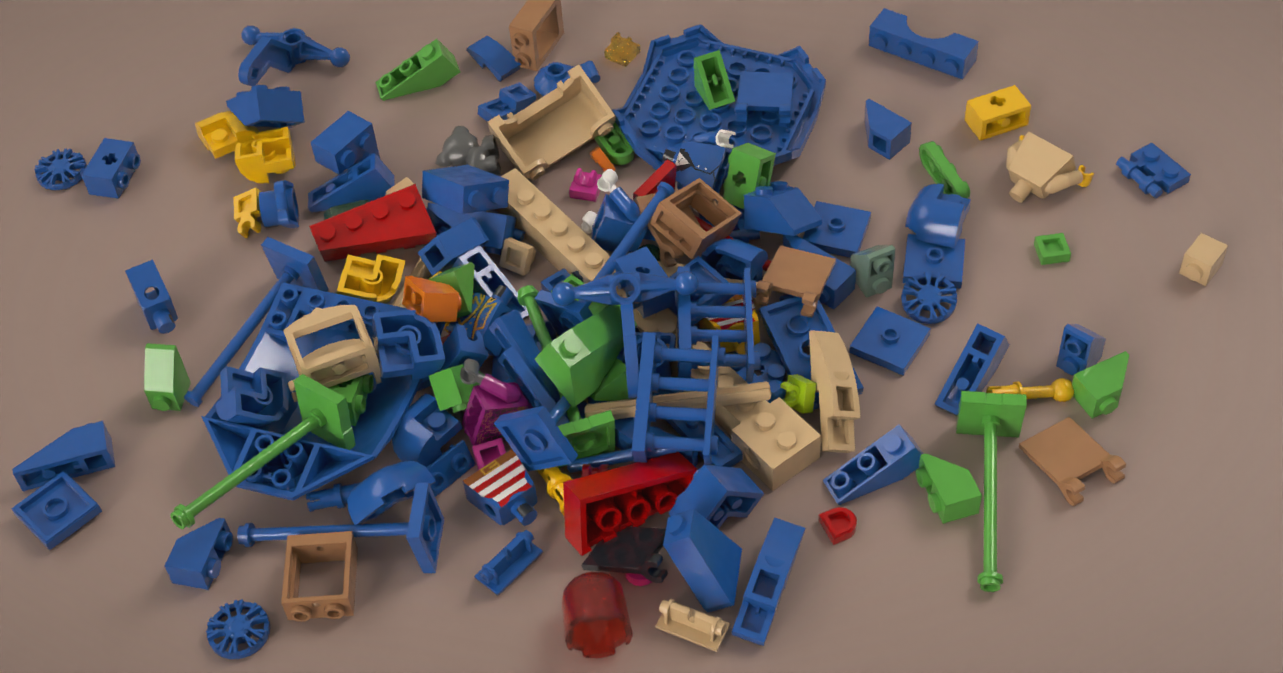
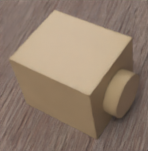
M1201 233L1185 252L1179 274L1206 286L1222 266L1228 245Z

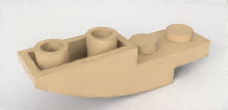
M809 331L811 380L817 383L816 392L819 393L822 451L854 452V420L861 417L857 384L849 354L839 333Z

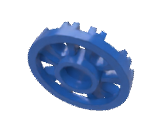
M64 148L63 152L57 149L56 152L53 150V154L46 158L42 156V160H38L39 165L35 166L36 178L42 187L49 190H63L76 185L83 179L81 175L86 169L87 164L80 152L75 153L72 149L67 150V148ZM56 180L62 181L60 184H55Z
M924 271L922 274L913 275L908 279L902 290L901 302L904 311L910 318L919 323H940L949 318L956 308L957 292L955 285L944 274L941 275L939 272L936 274L932 273L933 271ZM926 279V285L919 284L918 281ZM931 279L936 280L935 286L930 285ZM941 283L947 286L944 289L938 288ZM906 294L914 295L917 298L906 301ZM941 302L950 303L951 306H950V308L947 310L946 308H944L943 306H941L940 303H941ZM918 304L919 306L912 311L911 308ZM936 308L938 309L939 313L941 314V315L938 316V317H937V315H936V313H935V311H934ZM923 309L930 311V318L919 315Z
M240 599V601L234 600V603L230 605L225 603V606L219 607L220 610L213 618H209L206 631L208 642L216 654L227 659H242L256 653L266 643L270 634L269 618L262 607L256 602H244L243 599ZM242 609H248V610H249L246 614H244V615L241 614V613H242ZM236 610L237 615L232 617L231 612ZM225 615L228 617L226 621H220ZM264 623V630L253 629L255 625ZM253 635L259 638V640L256 642L251 636ZM221 636H225V638L216 645L214 639L219 638ZM231 642V645H230L229 650L226 651V648L228 647L229 643ZM248 643L249 648L238 651V644Z

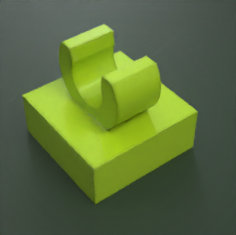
M798 374L788 375L787 381L780 385V388L786 390L785 399L782 400L789 407L801 413H813L817 383Z

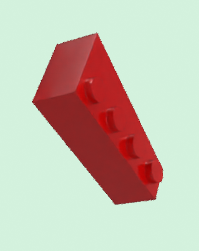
M416 184L309 226L324 262L345 259L347 255L358 257L365 253L376 252L378 254L391 249L416 248L415 246L428 244L437 236Z
M676 452L649 459L647 463L637 462L563 482L565 538L583 556L591 552V546L599 541L604 540L607 542L617 537L616 533L630 526L638 527L644 524L649 516L657 512L663 514L671 510L675 505L676 498L686 490L693 480V475L697 468L683 455Z

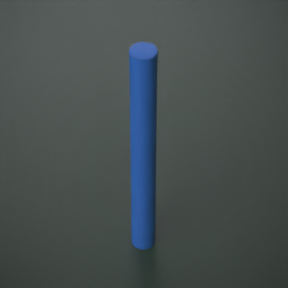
M632 448L575 459L572 464L567 465L569 473L582 471L583 464L599 467L601 464L615 465L634 461ZM654 449L653 452H648V458L684 450Z

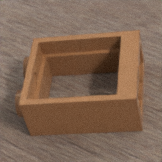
M527 0L510 23L509 31L512 52L515 61L521 63L520 67L538 71L564 34L561 0Z
M698 178L660 201L649 223L687 256L694 259L715 241L730 235L742 213ZM690 205L715 227L706 232L681 210Z
M352 531L287 536L281 604L288 620L307 621L312 618L327 617L339 619L343 616H354L358 548ZM345 560L342 595L298 598L301 563Z

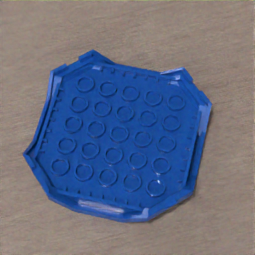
M700 24L685 29L684 35L673 39L666 35L651 40L642 75L624 107L612 109V112L615 114V122L634 152L655 170L663 164V154L668 147L680 151L683 141H691L696 135L722 129L736 132V135H731L729 138V144L734 145L733 148L750 143L776 153L775 166L801 156L818 118L826 87V79L817 67L813 68L810 65L809 57L801 46L779 55L725 44ZM720 50L735 102L709 110L694 86L693 58ZM740 72L794 73L790 127L779 126V111L755 110L747 111V125H736V103ZM728 166V168H727V171H726V174H725V177H724V180H723V183H722V184H724L725 179L727 178L729 166Z

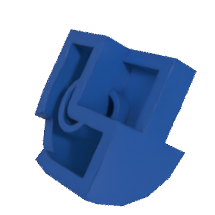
M931 184L923 187L917 193L909 208L905 227L916 233V239L955 248L962 233L963 222L970 209L971 199L963 198L956 194H943L944 184Z
M721 239L706 248L701 258L722 277L728 279L743 280L744 268H750L751 280L758 282L762 280L763 265L768 259V254L765 250L738 239Z
M416 310L373 313V342L382 378L411 375V380H417L432 375L442 368L445 362V355L436 323L432 324L427 318L415 314Z
M228 366L220 371L222 399L215 404L220 419L252 427H266L279 421L288 410L289 393L286 373L262 367L254 373Z
M425 393L405 413L392 437L393 450L402 462L416 461L427 467L429 464L432 465L442 455L440 448L463 428L460 421L446 410H439L435 397Z
M403 461L377 470L350 491L347 501L348 511L353 523L358 525L374 520L394 504L413 498L416 483L428 482L431 486L436 482L433 475L425 466L416 461Z

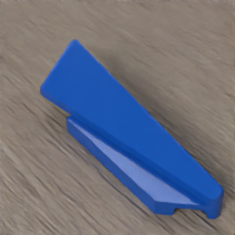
M513 310L498 317L489 327L505 350L497 360L513 382L519 385L524 397L533 408L545 406L548 412H550L561 399L559 392L551 379L536 362L535 357L540 351L519 311ZM566 413L558 421L557 426L570 422Z

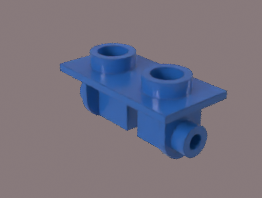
M464 440L456 445L451 444L448 447L449 449L439 456L432 465L429 464L426 467L436 481L430 486L435 497L476 465Z
M525 530L523 533L518 532L516 537L490 562L484 564L474 577L496 595H499L543 553V550L532 543L534 536L528 530Z

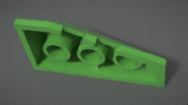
M610 305L551 341L535 357L536 362L573 408L597 391L624 347L620 305Z

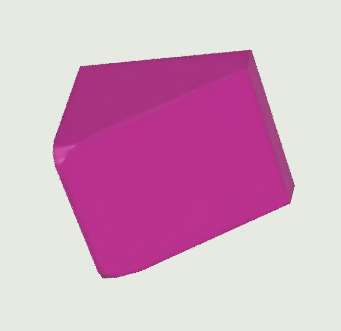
M502 438L471 447L478 470L506 453Z

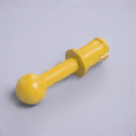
M1059 378L1054 380L1051 385L1022 387L1020 382H1013L1012 385L988 386L986 393L1027 395V399L1052 397L1056 401L1067 402L1074 396V389L1070 380Z

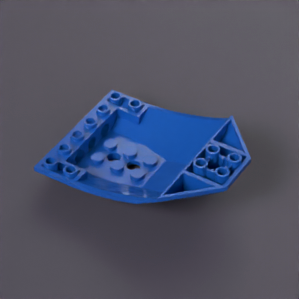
M282 282L261 330L239 369L254 373L262 367L286 373L288 382L299 377L284 329L296 320L310 314L315 308L324 309L339 305H356L373 346V313L408 309ZM350 319L296 338L295 341L301 357L304 358L309 353L325 345L343 340L360 339L354 320ZM431 322L432 324L436 323L441 336L446 322ZM411 375L382 378L381 376V383L377 384L374 378L373 391L368 393L366 398L365 412L360 414L356 426L351 425L356 446L352 449L339 448L309 432L236 487L294 501L376 459L395 434L416 395L422 379L411 380ZM288 386V410L279 421L266 427H252L222 420L217 414L215 404L205 417L201 416L229 475L302 422L299 404L294 402L291 394L296 392L295 390L290 391Z

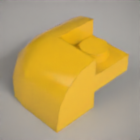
M232 111L219 112L195 123L199 138L206 149L211 151L215 159L235 151L237 143L243 144L253 139L252 134L259 132L255 126H244Z
M288 127L252 134V140L243 144L237 143L235 146V163L240 173L250 181L269 183V173L282 174L296 167Z
M377 254L376 261L347 255L336 294L385 304L392 299L400 286L406 260Z

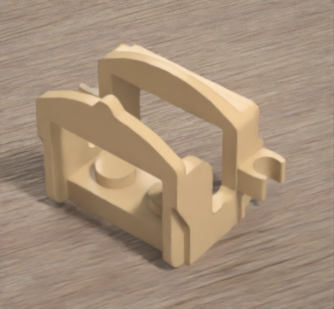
M339 305L324 309L315 308L310 314L296 320L284 329V334L299 376L303 374L329 388L372 372L376 383H381L379 361L356 305ZM350 319L354 320L360 339H349L331 343L316 349L304 358L301 357L295 341L296 338ZM291 380L288 382L290 391H294V382ZM292 392L294 402H298L296 392Z

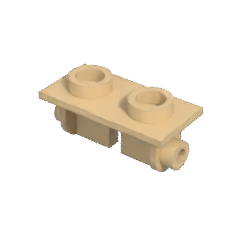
M669 599V601L663 600L661 602L659 612L662 614L655 626L657 629L717 652L730 627V623L721 620L718 616L708 615L677 603L674 599Z

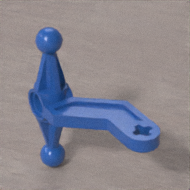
M249 25L242 30L241 37L244 43L255 46L242 61L238 77L240 83L255 86L270 67L290 73L296 64H301L307 60H330L334 66L344 67L349 63L350 54L342 47H336L331 50L312 40L309 36L305 35L303 30L298 28L288 29L283 33H261L259 28Z
M688 271L681 272L676 278L641 272L611 274L577 287H573L568 282H560L554 286L552 298L560 306L570 305L575 299L607 305H620L628 398H637L639 367L633 303H642L676 290L681 295H692L696 292L699 282L695 274ZM621 280L632 282L634 292L630 297L622 298L617 294L616 286Z

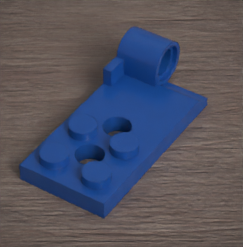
M786 294L780 296L779 302L759 308V312L765 329L787 374H798L811 380L810 355L802 350L805 346H810L809 331L835 332L819 300L814 316L811 318L801 315L804 305L801 297ZM854 370L858 395L863 393L864 387ZM815 392L813 410L820 408L818 392Z

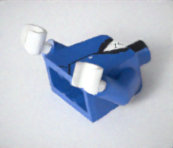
M723 129L720 131H710L694 136L691 141H683L680 151L668 147L663 154L662 161L664 163L668 159L677 165V189L680 190L700 178L719 194L729 166L728 158L734 145L729 144V138L731 135H736V132Z
M607 169L599 178L597 186L601 191H609L610 195L605 194L597 214L588 211L584 215L581 228L585 233L590 234L592 232L591 239L603 250L614 252L641 213L636 202L630 199L621 187L617 188L615 186V183L618 181L617 173L612 169ZM646 226L628 252L638 250L643 239L656 241L648 226Z

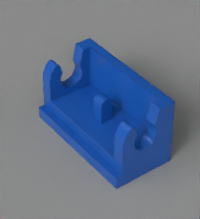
M457 324L442 345L445 362L437 372L465 364L467 359L477 361L481 367L489 356L488 351L485 350L482 334L476 331L474 334L475 341H471L467 337L465 326Z

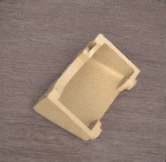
M579 64L568 71L570 78L564 84L562 81H559L555 90L517 114L513 115L510 112L507 114V120H503L500 115H497L488 121L490 135H494L500 149L527 179L536 180L546 172L545 169L598 135L603 137L614 129L615 114Z

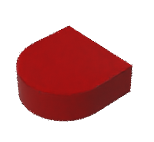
M836 507L819 514L818 521L833 545L845 541L855 534L857 518L851 510L844 507Z

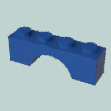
M885 8L870 25V47L962 80L976 62L979 41L957 33L938 39L921 37L908 27L907 16Z

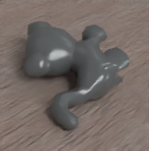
M456 126L451 136L445 140L442 152L436 159V164L441 167L470 165L497 176H502L501 167L497 160L500 158L499 149L494 135H486L482 140L481 146H479L477 137L469 133L465 126Z

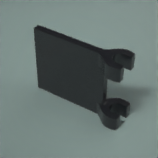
M626 527L616 533L617 537L607 542L604 540L599 541L582 563V568L589 571L640 574L651 582L662 583L668 575L667 569H658L664 560L663 556L658 553L663 547L666 528Z

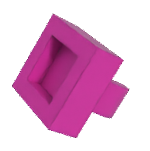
M578 168L569 189L570 198L596 202L601 191L597 186V182L602 175L597 174L595 170L587 173L582 172V169Z

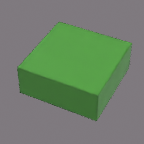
M1064 233L1035 236L1034 246L1041 265L1070 262L1071 252Z

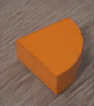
M596 147L589 152L591 158L596 164H599L603 172L607 169L616 170L600 147Z

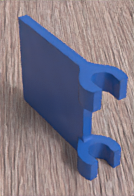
M740 72L736 103V125H747V111L755 110L779 111V126L790 127L794 73Z

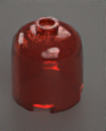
M587 572L573 578L564 588L562 595L564 637L567 648L570 651L572 649L581 651L584 658H603L616 654L615 648L624 642L628 645L633 636L626 598L621 583L610 574L604 572Z

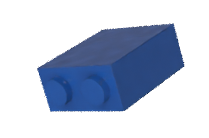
M470 165L423 170V199L461 214L508 207V179Z

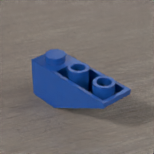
M899 424L823 479V482L837 504L841 505L904 479L919 468L920 455L924 453L913 437Z

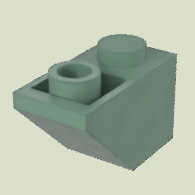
M876 245L851 255L850 266L856 269V284L866 298L884 293L892 288L896 250L893 245Z

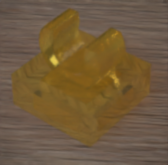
M617 32L611 38V44L604 50L605 58L626 67L640 53V44L633 42L629 36L627 38L621 37L620 33Z

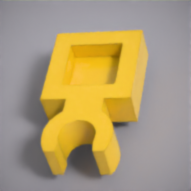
M256 187L233 197L234 220L239 223L237 230L244 238L249 237L248 231L250 228L256 233L261 232V224L257 221V217L261 216L259 207V192L261 191Z

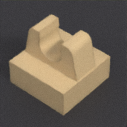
M511 237L504 240L499 266L524 276L530 271V266L535 259L536 250L531 245Z

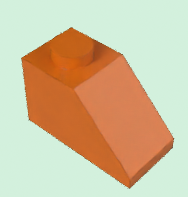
M405 276L402 304L408 310H416L415 314L427 318L430 322H456L457 312L461 310L462 305L461 296L458 291L449 284L414 276Z

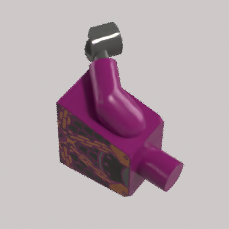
M473 359L465 360L464 368H461V381L468 385L476 382L480 385L473 386L465 414L463 411L454 413L452 408L448 409V413L460 421L462 428L465 430L464 433L468 435L472 445L476 446L498 438H504L494 424L500 415L533 407L524 397L517 383L502 382L487 373L484 376L479 373V363Z

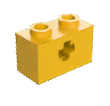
M1016 85L967 100L965 122L981 141L1027 126L1031 104Z

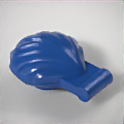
M593 61L580 64L592 83L600 81L601 77ZM553 62L541 68L534 78L535 90L542 97L557 88L559 81H562L564 84L570 78L568 71L575 66Z

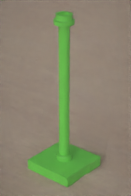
M527 285L519 289L517 299L520 305L526 306L543 350L552 340L539 306L534 299L539 291L534 286ZM558 390L559 395H560V398H562L563 395H562V393ZM570 406L566 411L570 422L559 425L558 428L578 454L576 459L615 451V420L611 410L582 419L578 407L575 406L573 408Z
M303 374L297 377L293 382L302 422L186 507L182 504L177 505L170 514L174 524L180 529L193 526L196 515L309 432L339 448L352 449L356 446L346 397Z
M961 391L956 421V434L984 435V572L978 575V583L981 590L995 592L1000 590L1003 583V576L997 573V436H1020L1027 406V395Z

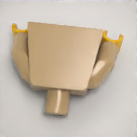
M1029 131L1025 136L1020 135L1019 141L1007 149L1006 167L1011 181L1015 183L1009 195L1020 203H1023L1030 192L1040 198H1046L1049 194H1054L1073 185L1087 187L1094 176L1093 172L1090 174L1084 173L1086 169L1084 165H1080L1078 170H1075L1073 155Z

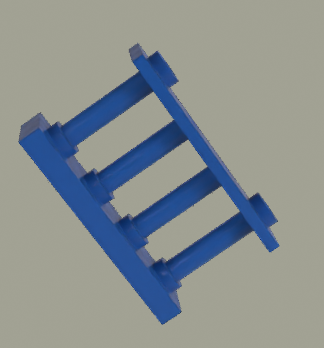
M678 267L677 275L684 271L690 272V267ZM744 268L742 283L699 282L696 292L692 295L686 296L677 292L678 349H692L691 345H696L697 342H712L713 336H719L720 342H744L745 354H726L724 367H746V382H753L754 370L760 369V352L754 351L752 298H756V280H751L750 268ZM696 294L742 295L743 306H696V302H691L690 297H695ZM696 318H743L744 330L697 329V326H691V321H696ZM678 361V378H691V369H697V366H710V363Z
M643 332L632 441L634 462L647 463L648 452H653L654 449L702 451L705 465H711L712 455H718L719 436H713L719 366H725L726 349L720 347L719 336L712 337L711 350L663 348V345L657 342L656 333ZM662 360L710 363L709 379L660 377V373H656V364L662 363ZM660 389L708 392L707 409L657 406V403H653L654 392L659 393ZM657 419L705 421L704 439L655 436V433L650 432L651 422H656Z

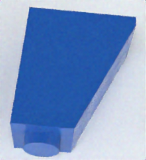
M695 509L668 517L663 546L703 609L710 613L734 606L742 548Z

